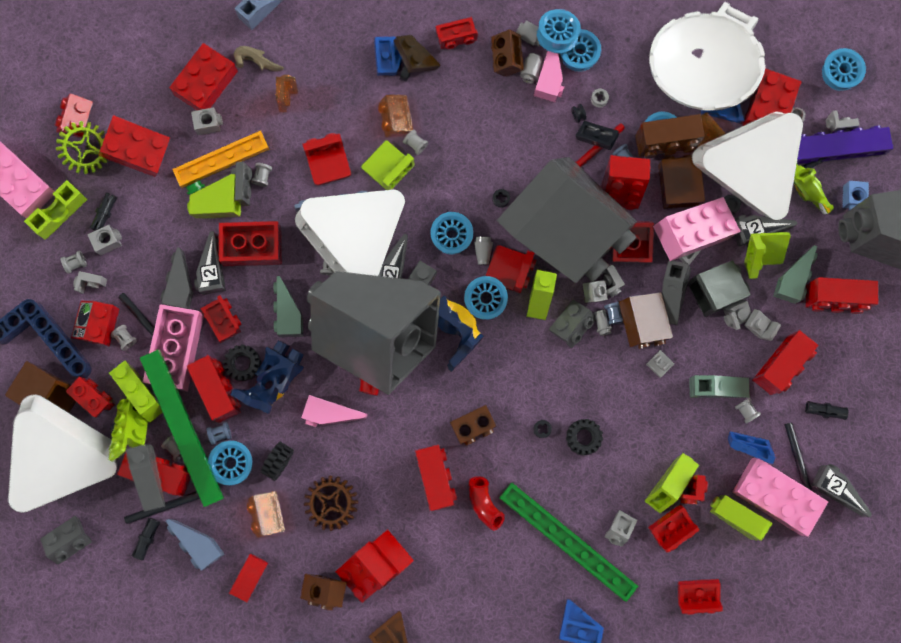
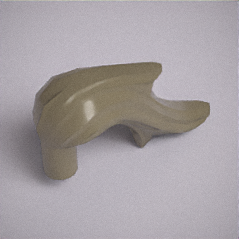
M237 47L233 54L237 68L244 66L243 60H250L259 65L262 71L267 69L276 72L284 69L283 66L263 57L264 51L252 47Z

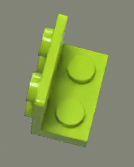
M386 140L361 167L385 190H392L415 166V162L409 153L405 156Z
M789 232L751 234L744 261L750 279L758 278L762 265L784 263L791 237Z

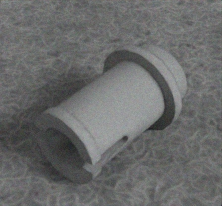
M606 310L594 312L598 327L597 333L600 336L610 334L612 326H609Z

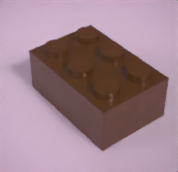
M701 114L642 122L635 137L639 157L653 158L657 154L669 156L677 151H683L684 153L693 152L705 135Z

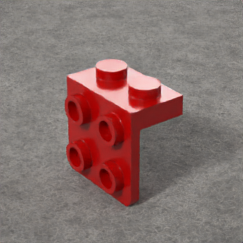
M331 133L326 135L325 138L318 140L316 138L309 139L306 143L302 144L315 185L319 186L351 176L340 133Z
M498 245L495 248L486 276L498 279L506 289L521 294L522 288L527 289L530 277H527L528 271H533L536 259L533 257L535 253L527 250V253L523 254Z

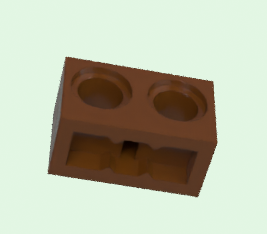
M509 29L492 36L491 49L493 52L494 73L505 77L523 71L521 35Z
M487 405L450 422L460 445L464 443L465 446L476 442L475 437L481 434L483 437L494 433L493 429L497 427ZM480 417L487 418L488 426L485 428L479 427L477 420ZM468 426L471 430L470 435L462 436L459 433L460 427Z

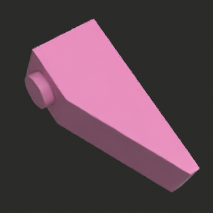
M547 52L534 96L556 102L557 97L561 98L564 86H561L563 78L558 53Z
M309 395L301 418L306 420L305 424L317 427V424L328 425L366 419L367 414Z

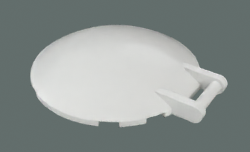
M724 2L718 12H712L711 14H700V11L685 14L684 17L677 20H671L658 32L650 50V69L657 85L671 99L684 106L698 110H721L743 102L758 88L765 71V53L761 42L757 41L752 31L759 18L755 16L750 17L730 7L729 3ZM698 48L703 49L701 58L695 57L691 52Z

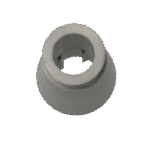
M476 237L474 245L478 265H489L493 246L491 237Z

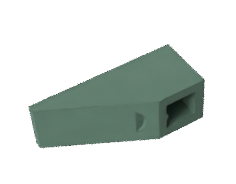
M814 245L808 249L778 278L773 297L794 304L805 298L807 289H805L806 282H809L812 276L810 269L818 255L815 253L817 246Z
M277 276V282L273 284L274 294H277V301H274V313H277V321H274V332H277L279 337H303V316L280 276Z
M694 375L689 378L690 398H750L749 378L714 375Z

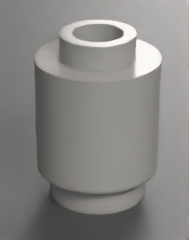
M528 21L525 23L521 22L516 33L521 35V40L533 46L534 44L540 45L537 39L538 26Z
M531 53L525 58L524 70L520 74L524 82L533 84L539 80L543 67V58L540 55Z

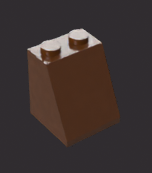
M29 361L24 363L5 394L6 397L18 405H21L23 399L27 396L39 395L67 413H70L76 403L66 393L71 384Z

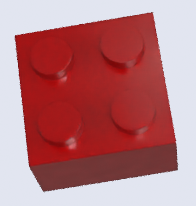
M370 541L335 571L342 581L347 582L346 585L361 603L396 574L395 570Z

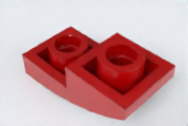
M250 553L229 594L248 602L268 562Z

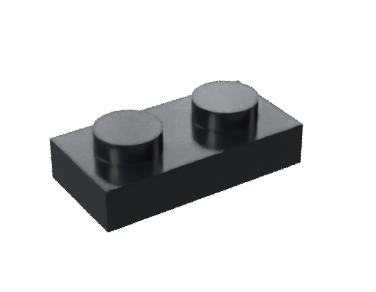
M584 121L575 136L579 141L611 150L619 137V132Z

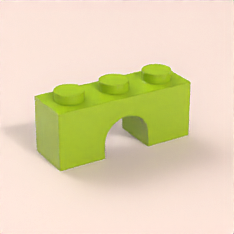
M67 180L53 193L55 200L46 209L37 208L24 220L37 235L45 240L88 200Z
M124 360L109 372L144 419L152 422L163 413L156 396L145 386L142 377L127 361Z

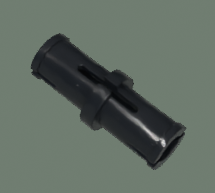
M105 193L100 207L96 209L97 214L89 227L90 229L96 231L104 227L107 218L111 217L110 212L117 200L116 196H110V193Z
M807 401L805 407L806 414L820 415L826 419L832 417L846 420L849 413L847 407L833 406L830 403L821 404Z
M148 517L142 533L138 535L139 540L131 555L132 557L144 560L150 544L154 542L153 538L161 523L160 521Z

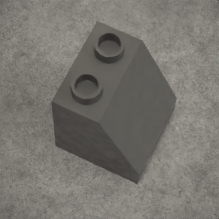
M570 157L550 160L497 219L515 239L575 283L585 276L594 282L609 267L602 258L612 248L621 254L637 238L630 231L637 221Z
M901 190L872 194L843 215L844 219H841L838 224L839 236L843 242H849L851 252L901 269Z
M336 271L326 281H318L313 284L307 295V301L311 304V318L308 323V329L311 331L312 351L390 395L436 347L441 291L418 280Z

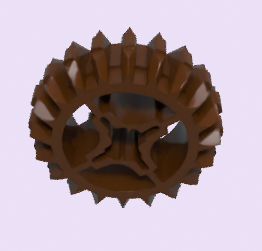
M333 476L328 477V482H326L324 477H321V485L314 481L316 489L309 487L308 490L312 492V495L305 494L304 496L310 499V502L304 503V506H310V509L306 510L305 514H313L308 520L313 521L316 518L317 521L314 526L318 527L320 523H323L322 530L327 528V524L330 531L334 530V524H336L338 529H342L340 522L347 526L349 522L346 518L354 519L350 512L358 511L357 508L352 507V504L359 503L358 500L352 501V497L357 496V492L350 494L349 491L354 488L353 485L346 488L345 486L348 481L344 480L340 484L341 477L338 476L335 482H333ZM328 486L338 487L330 496L320 492ZM342 492L347 497V509L343 508L339 503ZM316 497L323 503L320 515L315 508ZM335 498L336 501L334 503H336L338 508L330 507L327 509L325 499L332 500ZM332 510L342 514L336 520L325 519Z

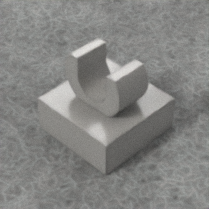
M660 350L646 365L661 378L674 363Z

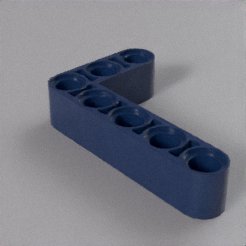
M26 299L0 319V331H3L0 344L9 343L31 325L72 376L86 378L90 375L91 365L40 303ZM34 305L35 310L30 314L29 309ZM19 318V323L14 326V320ZM47 320V325L41 328V323ZM59 335V340L53 343L54 336ZM70 349V357L65 358V352ZM83 364V371L77 373V367Z

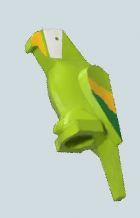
M796 164L793 183L799 196L804 201H811L823 214L830 213L834 207L828 202L821 188V182L815 177L814 174L817 173L815 169H805L801 165L798 166Z

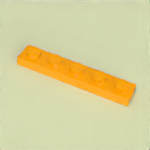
M258 131L172 170L179 186L183 188L236 165V162L245 161L270 149L262 132Z

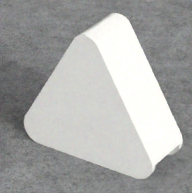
M773 112L700 145L693 152V163L760 215L774 220L782 219L789 210L803 128L802 119L794 113Z
M397 190L310 198L303 202L296 214L295 223L334 273L340 271L378 276L405 204V199L402 193Z
M39 395L27 396L23 399L14 420L8 498L10 506L16 511L27 512L112 477L116 472L118 458L113 462L108 460L109 447L112 440Z

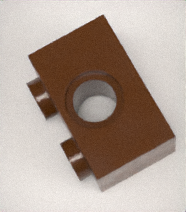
M305 574L300 599L307 600L308 605H321V609L333 610V607H342L347 582L322 575Z

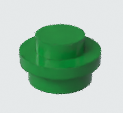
M200 180L187 186V194L190 195L205 187L204 183L201 184Z

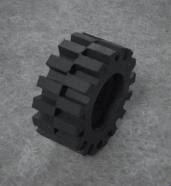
M242 344L241 346H234L233 349L230 348L228 350L229 353L225 354V360H223L225 364L223 366L224 370L227 371L231 378L237 381L253 379L256 375L255 373L260 368L261 359L259 354L250 346ZM240 356H247L250 360L249 367L243 371L238 370L235 366L236 359Z
M580 419L571 424L566 432L568 447L578 455H590L596 452L602 445L603 432L600 430V426L595 424L593 420ZM580 430H588L591 433L592 440L588 445H582L578 442L577 433Z
M279 441L271 453H269L260 473L276 481L290 461L294 449Z

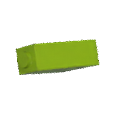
M230 174L191 194L187 204L189 214L195 218L241 217V204L235 200L236 175Z
M537 270L533 279L526 317L546 320L554 293L556 273Z
M682 453L673 461L644 501L657 512L662 513L679 499L699 465L691 457Z
M726 495L716 496L710 504L712 507L710 512L750 540L762 541L772 525L770 521Z

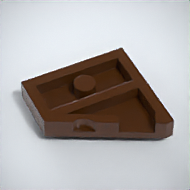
M399 610L368 636L373 643H408L402 612Z

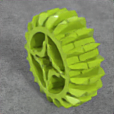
M80 121L79 128L76 127L75 123H71L73 130H70L67 126L64 127L67 134L59 133L64 139L56 140V143L62 144V146L56 147V151L63 152L58 155V158L65 157L66 159L62 164L66 165L69 162L71 165L68 170L71 171L73 166L77 167L76 173L78 174L80 168H84V174H88V168L91 169L92 173H95V165L101 169L102 165L99 162L107 163V160L100 156L91 163H83L87 154L99 155L104 138L102 139L101 136L105 132L101 131L98 134L96 132L99 128L97 125L93 130L90 129V122L87 123V127H83V122ZM84 133L81 141H68L72 135ZM90 135L96 138L100 149L89 143ZM86 139L85 144H87L86 147H89V150H85L81 157L78 146H81ZM66 146L78 153L77 162L69 156Z

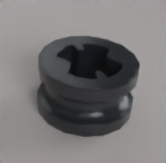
M578 104V107H571L576 123H579L581 119L583 121L587 119L582 104Z
M504 189L496 190L493 194L494 205L499 208L508 205L510 200L509 193ZM498 194H502L507 200L504 199V202L500 203V200H496V197L498 198Z
M540 420L534 425L533 430L537 437L546 438L551 434L552 427L548 421ZM539 424L541 426H543L544 424L547 425V434L538 433L537 430H539V428L537 427Z

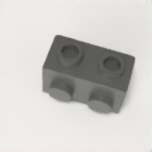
M236 162V168L231 169V174L236 175L235 200L241 206H250L252 171L246 163Z
M572 300L549 330L555 336L565 341L570 348H573L575 344L580 342L583 334L592 327L595 317L590 309Z
M76 516L40 539L46 557L56 564L66 561L92 542L91 538L85 534L82 524Z

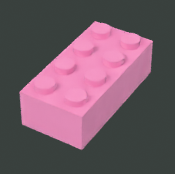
M0 141V196L27 219L37 208L41 209L54 196L53 193L55 191Z
M724 197L667 216L653 226L670 261L724 242L741 232Z
M160 304L149 353L160 350L177 390L188 392L191 375L187 365L195 360L204 315L200 311ZM145 372L143 383L151 385Z
M758 458L750 460L732 491L738 497L800 536L809 537L828 503L827 500Z

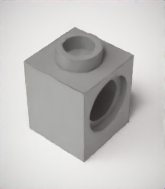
M214 107L191 112L194 130L197 135L220 131V125H223L220 113L216 112ZM212 119L211 123L204 124L205 120Z
M110 225L88 234L94 251L100 256L122 246L120 243L122 239L120 232ZM110 236L109 242L103 243L104 238Z

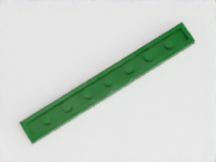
M156 350L140 357L203 507L224 499L161 351Z
M512 482L499 497L625 602L629 600L639 587Z

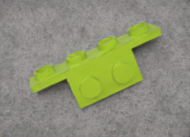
M128 398L122 399L116 407L117 414L114 419L115 425L111 434L112 442L109 447L108 460L111 462L126 451V445L132 448L145 445L148 421L133 410V405Z

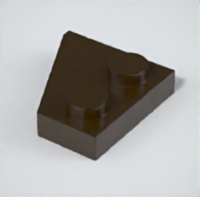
M412 35L397 36L394 39V43L408 73L432 71L441 66Z

